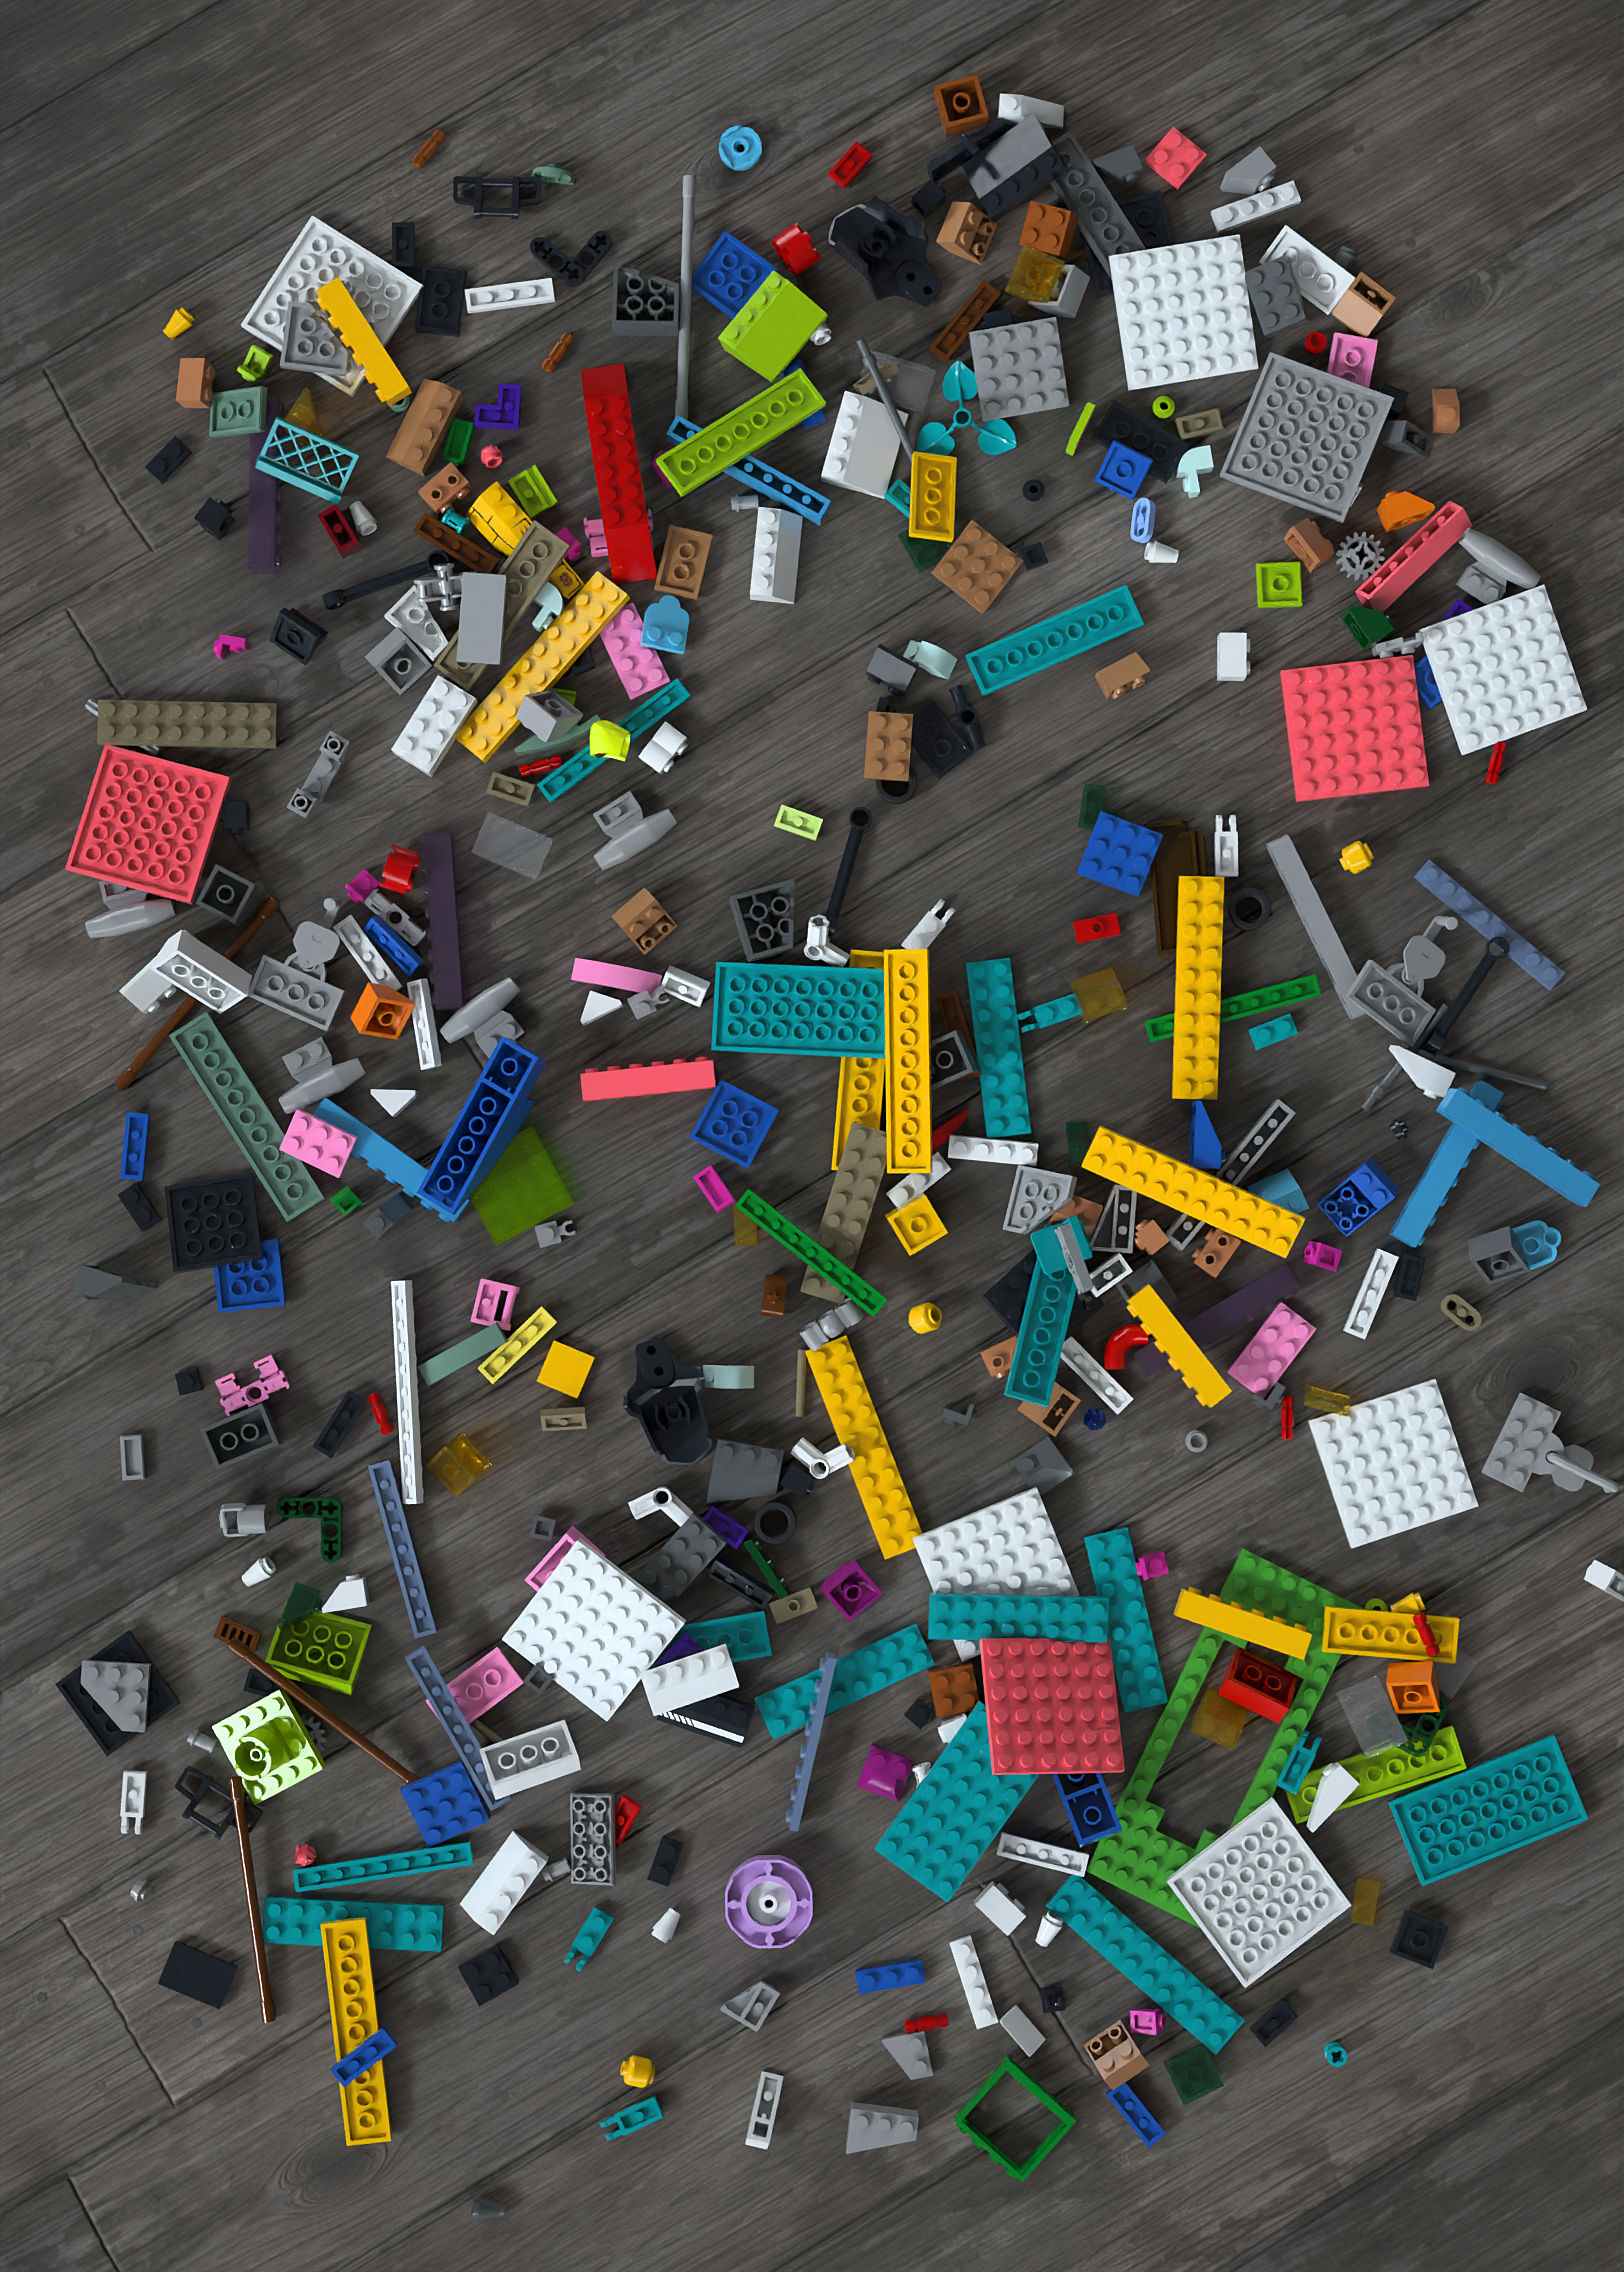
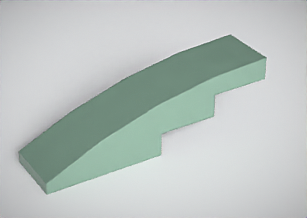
M595 715L580 726L576 723L561 739L547 743L540 740L536 734L514 750L518 756H524L564 746L588 735L592 724L601 721L598 715Z
M498 1322L421 1364L418 1366V1369L427 1385L430 1386L505 1344L508 1340Z

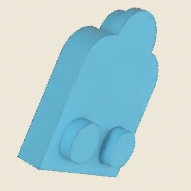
M666 595L660 599L659 603L651 604L647 608L643 622L641 646L678 654L685 652L689 615L684 609L680 608L677 598Z
M1539 1220L1531 1221L1512 1229L1519 1238L1530 1270L1555 1260L1557 1256L1556 1248L1561 1243V1234L1557 1229L1548 1227L1546 1223Z

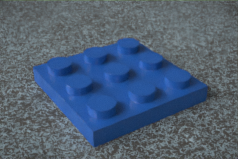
M724 231L692 274L691 289L734 319L774 270L778 273V269Z
M1100 811L1076 873L1139 897L1163 834Z
M720 1079L689 1138L748 1169L779 1110Z
M279 1239L262 1241L263 1260L214 1268L218 1313L286 1305Z
M462 1760L402 1786L400 1789L428 1848L490 1821V1816Z

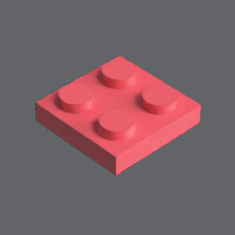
M1173 127L1149 154L1144 163L1178 190L1206 158L1207 154Z

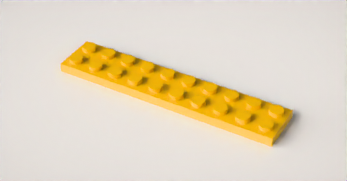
M597 571L564 608L561 617L557 616L548 629L542 633L464 722L455 739L486 763L521 723L515 716L525 695L551 689L630 599L628 594Z
M1179 876L1172 1079L1173 1099L1217 1100L1224 877Z
M929 949L884 950L887 1173H933Z
M851 950L849 968L884 969V952ZM841 1057L831 1170H838L852 1122L880 1129L885 1059Z
M1101 1125L1081 1164V1167L1283 1258L1287 1257L1305 1221V1217Z
M847 1336L827 1342L814 1351L810 1349L805 1351L841 1445L847 1443L854 1451L856 1459L848 1463L884 1559L886 1560L916 1548L912 1538L923 1533Z
M366 1917L325 1921L320 1924L337 2062L380 2029ZM382 2057L345 2087L339 2082L347 2146L392 2141Z

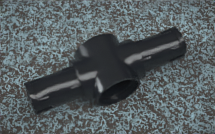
M962 684L957 685L956 689L955 687L949 689L956 706L957 721L964 733H967L973 751H977L979 746L981 749L987 746L979 729L981 726L978 721V713L973 708L971 702H968ZM964 713H970L974 720L966 723L962 720L961 716Z

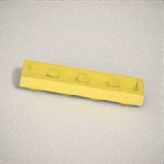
M541 1306L507 1339L508 1342L501 1345L478 1367V1370L494 1384L557 1321Z

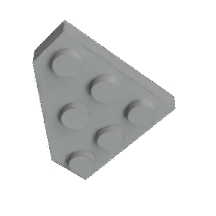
M289 301L280 367L346 377L349 362L347 350L311 304Z
M1018 1165L1003 1230L1026 1235L1072 1200L1077 1177Z
M83 1660L81 1684L122 1731H147L151 1664Z

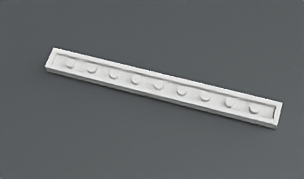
M412 1280L391 1281L403 1504L423 1503L424 1490L422 1484L423 1469L421 1465Z

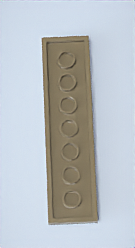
M536 520L530 525L496 574L508 576L503 644L571 548L570 545ZM458 629L434 666L464 689L471 692L489 664L456 661Z
M98 700L97 744L276 749L277 703Z
M852 1122L816 1237V1241L852 1270L887 1163V1133L856 1122ZM807 1266L800 1292L839 1304L843 1302L845 1294L812 1267Z

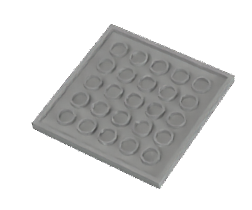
M1270 352L1220 477L1344 523L1394 397Z

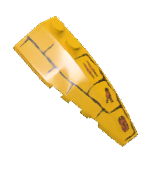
M497 481L478 497L466 514V517L471 519L470 521L497 551L507 557L510 556L533 523ZM564 559L548 580L568 600L585 586Z

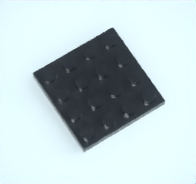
M1161 191L1117 201L1118 206L1147 250L1174 245ZM1079 230L1096 298L1114 294L1111 278Z
M252 1172L164 1186L173 1271L175 1274L264 1259L255 1181Z
M1034 1248L981 1296L1017 1338L1037 1259ZM1076 1289L1064 1342L1104 1305L1099 1297H1094L1091 1291L1078 1294V1289Z
M130 1630L89 1659L151 1664L147 1727L181 1703ZM80 1665L55 1685L108 1757L140 1732L122 1731L81 1684L82 1665Z

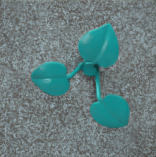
M961 361L955 362L947 371L942 385L943 394L948 401L954 402L959 400V409L954 413L953 417L954 423L948 431H946L943 424L938 422H931L925 425L919 433L916 452L949 455L955 446L954 439L949 434L956 427L967 428L969 425L982 432L978 437V444L984 453L1000 455L1014 449L1017 446L1015 434L1004 420L994 419L985 421L984 428L972 421L970 412L964 409L963 399L970 400L978 392L975 374Z

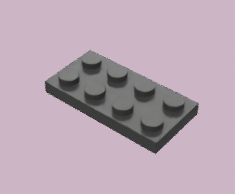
M694 1512L635 1578L669 1607L728 1541Z

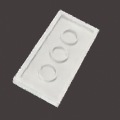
M1287 225L1284 226L1259 261L1263 265L1283 255L1287 257L1301 295L1327 315L1332 312L1346 290L1356 279V277Z

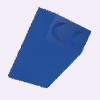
M1196 1100L1191 1103L1189 1165L1199 1170H1218L1221 1165H1224L1225 1152H1221V1144L1202 1101Z

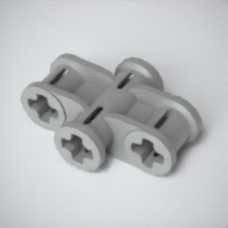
M454 563L435 565L434 569L437 570L438 576L414 579V584H417V602L441 600V611L460 608L456 597H461L463 572L453 574L452 568H454Z

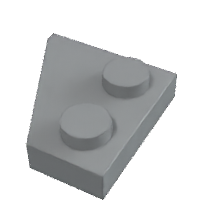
M1423 632L1416 633L1415 637L1406 639L1401 637L1375 644L1372 647L1373 657L1380 656V659L1393 657V653L1401 652L1402 655L1414 653L1415 649L1424 641Z
M760 1980L723 2004L720 2010L758 2032L780 1995V1991Z
M916 2030L913 2033L882 2037L884 2046L911 2080L933 2076L924 2031Z

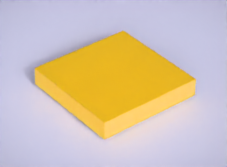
M554 1340L537 1382L578 1399L595 1357Z

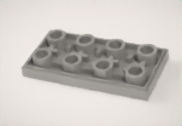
M463 572L457 662L501 665L508 584L507 575Z
M570 1793L571 1884L613 1886L616 1884L615 1794Z

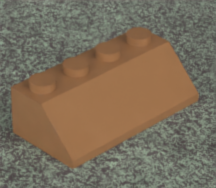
M423 379L385 458L425 477L452 423L453 417H455L463 401L461 392L444 383Z

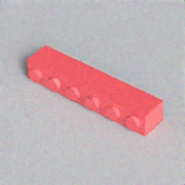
M1448 501L1355 591L1363 607L1384 612L1458 541L1463 532L1473 526L1464 508Z
M708 1057L695 1058V1062L687 1063L686 1059L673 1060V1064L665 1065L664 1061L652 1062L651 1067H643L642 1064H631L629 1069L622 1070L620 1066L607 1067V1071L599 1072L598 1068L585 1069V1073L580 1074L584 1102L716 1088L714 1061L709 1060Z

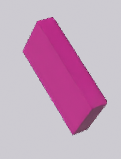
M712 1165L693 1176L718 1214L736 1202Z

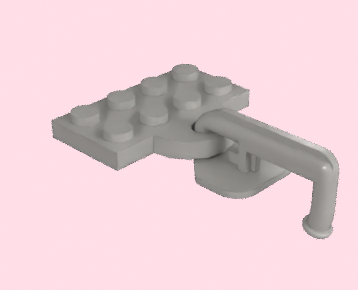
M332 897L325 899L324 907L327 911L321 925L311 921H306L299 925L293 938L297 952L289 956L285 963L263 955L250 985L249 997L322 1030L329 1031L346 992L326 982L328 973L325 962L334 958L340 945L339 936L331 930L342 903L340 898Z
M1434 917L1423 936L1416 935L1410 939L1403 951L1404 963L1393 964L1387 970H1384L1373 960H1368L1345 995L1348 1000L1408 1046H1414L1436 1009L1420 998L1424 990L1423 979L1436 977L1443 967L1445 954L1432 942L1442 926H1446L1449 930H1453L1458 926V920L1455 917Z
M1519 1393L1481 1473L1520 1492H1523L1532 1473L1539 1475L1551 1473L1554 1483L1568 1491L1579 1490L1585 1480L1603 1487L1607 1493L1617 1492L1620 1488L1616 1482L1591 1471L1594 1459L1588 1450L1577 1445L1564 1447L1559 1437L1552 1433L1561 1414L1560 1411L1523 1393Z

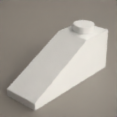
M1000 94L998 118H1001L1005 125L1016 126L1032 113H1035L1043 128L1063 129V105L1024 95Z
M1390 1045L1389 1050L1416 1086L1425 1090L1424 1095L1436 1099L1437 1096L1445 1097L1456 1073L1400 1046Z
M1338 1762L1334 1765L1332 1763L1329 1764L1323 1771L1324 1775L1321 1777L1306 1825L1311 1832H1314L1359 1785Z
M761 2072L746 2137V2145L763 2149L768 2148L784 2076Z

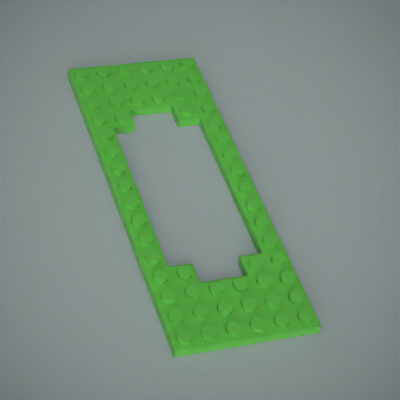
M1243 1548L1220 1592L1219 1597L1223 1598L1222 1602L1230 1604L1231 1601L1244 1605V1610L1252 1612L1253 1608L1265 1612L1264 1617L1273 1619L1274 1616L1287 1620L1286 1624L1293 1627L1295 1623L1308 1627L1307 1631L1312 1634L1304 1660L1289 1655L1283 1669L1303 1679L1292 1699L1290 1709L1285 1714L1229 1830L1273 1796L1277 1787V1780L1295 1745L1298 1744L1341 1656L1340 1653L1321 1651L1325 1606L1363 1609ZM1206 1626L1203 1627L1171 1692L1168 1703H1166L1115 1807L1122 1832L1099 1840L1086 1867L1087 1872L1199 1928L1200 1926L1165 1879L1220 1838V1836L1204 1829L1194 1849L1156 1830L1165 1809L1146 1800L1223 1640L1225 1639L1243 1649L1248 1642L1247 1640Z

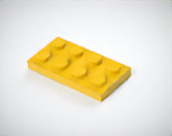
M915 451L912 454L909 537L946 542L953 541L957 457Z

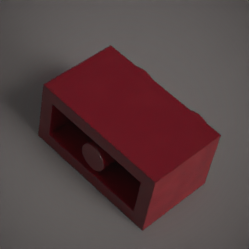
M337 504L318 514L320 521L343 559L362 548Z

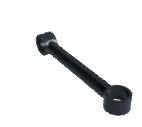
M436 550L431 552L425 561L343 590L330 591L322 596L326 610L340 608L349 601L431 572L437 575V570L431 566V560L435 556H443L447 560L446 562L450 563L449 558L443 551Z
M857 807L850 814L851 830L825 914L827 921H829L828 935L830 936L834 935L863 832L871 824V813L864 807ZM865 812L869 817V822L865 826H857L853 822L855 813Z
M1494 937L1487 941L1485 945L1486 954L1438 1026L1427 1038L1424 1044L1425 1048L1434 1054L1441 1048L1448 1033L1496 961L1504 958L1509 953L1510 947L1506 939ZM1495 940H1500L1504 944L1505 950L1501 956L1492 955L1490 952V944Z

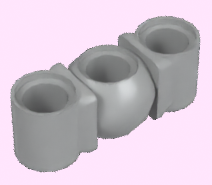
M847 1298L838 1306H835V1310H830L824 1313L818 1321L816 1319L807 1324L799 1331V1334L810 1350L814 1351L828 1342L829 1338H834L842 1333L846 1327L848 1329L850 1326L858 1323L865 1315L857 1303Z

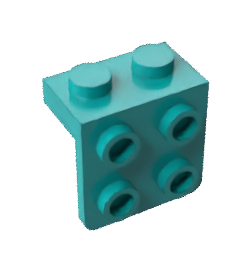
M1077 1215L1066 1219L1062 1223L1035 1231L1030 1235L1044 1274L1049 1275L1068 1268L1062 1253L1061 1244L1055 1233V1229L1059 1226L1069 1223L1084 1262L1092 1258L1091 1244L1089 1241H1086L1084 1225L1078 1220Z

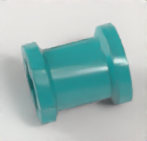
M450 507L442 518V524L449 525L458 534L462 535L471 519L463 517L455 512V508Z
M1336 2041L1325 2045L1324 2052L1328 2062L1334 2067L1343 2066L1347 2061V2053L1343 2046ZM1334 2051L1336 2053L1339 2052L1340 2055L1337 2057L1335 2055L1332 2056L1331 2054Z

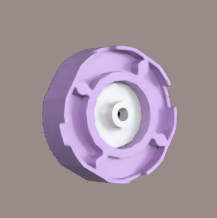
M757 1855L741 1863L730 1876L725 1891V1916L730 1928L744 1940L743 1942L756 1948H782L796 1941L807 1929L813 1916L812 1884L806 1872L796 1862L782 1855ZM766 1900H772L773 1902L767 1903Z

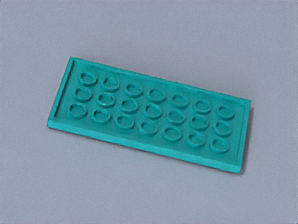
M716 962L711 1050L885 1059L884 969Z
M980 1700L874 1847L875 1851L947 1903L1040 1775H992L986 1705Z
M1553 1734L1387 1801L1422 1886L1589 1820Z

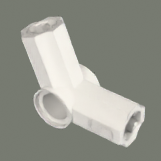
M822 915L811 917L809 920L807 944L804 948L805 955L812 960L822 959L833 967H844L850 955L830 943L828 937L829 921Z
M801 1438L790 1452L808 1467L811 1474L818 1479L825 1478L828 1474L856 1459L853 1449L847 1443L823 1454L804 1438ZM819 1462L825 1464L826 1471L819 1468Z
M665 1486L658 1487L628 1502L636 1520L662 1509L681 1527L694 1513ZM659 1491H665L668 1494L669 1499L667 1502L661 1503L657 1500L656 1495Z

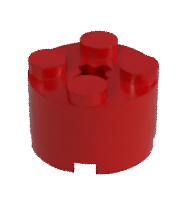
M797 222L783 230L771 241L776 253L781 260L785 261L786 267L795 277L821 259L815 247L812 248L810 245L813 242L810 235L806 231L803 232Z
M392 844L391 849L395 851L394 854L389 852L382 877L386 880L385 883L380 882V887L406 894V891L411 892L415 881L411 877L413 870L418 871L421 857L417 856L418 852Z

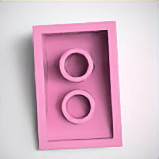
M572 1526L526 1577L525 1581L538 1592L579 1538L604 1557L606 1555Z

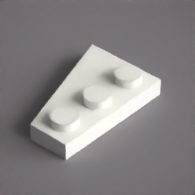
M414 585L385 614V618L402 631L430 659L435 661L449 643L432 617L426 603L417 602L418 592L417 587Z

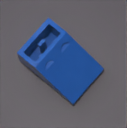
M1369 1157L1316 1205L1347 1237L1393 1200L1400 1189L1374 1160Z

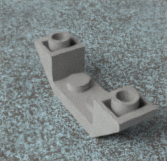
M329 731L319 749L322 752L302 789L297 788L287 805L288 809L306 819L322 802L339 772L350 741Z

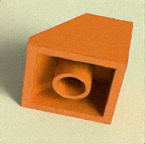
M1393 491L1386 494V498L1381 500L1377 512L1385 533H1389L1427 519L1434 511L1435 506L1409 492L1398 493V491Z
M368 982L350 1018L361 1034L397 1040L416 1004L387 985Z
M1433 1661L1388 1664L1386 1685L1396 1714L1440 1712L1438 1676Z

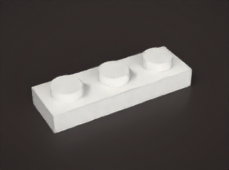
M938 1152L932 1156L933 1173H911L886 1193L897 1208L924 1192L951 1170Z

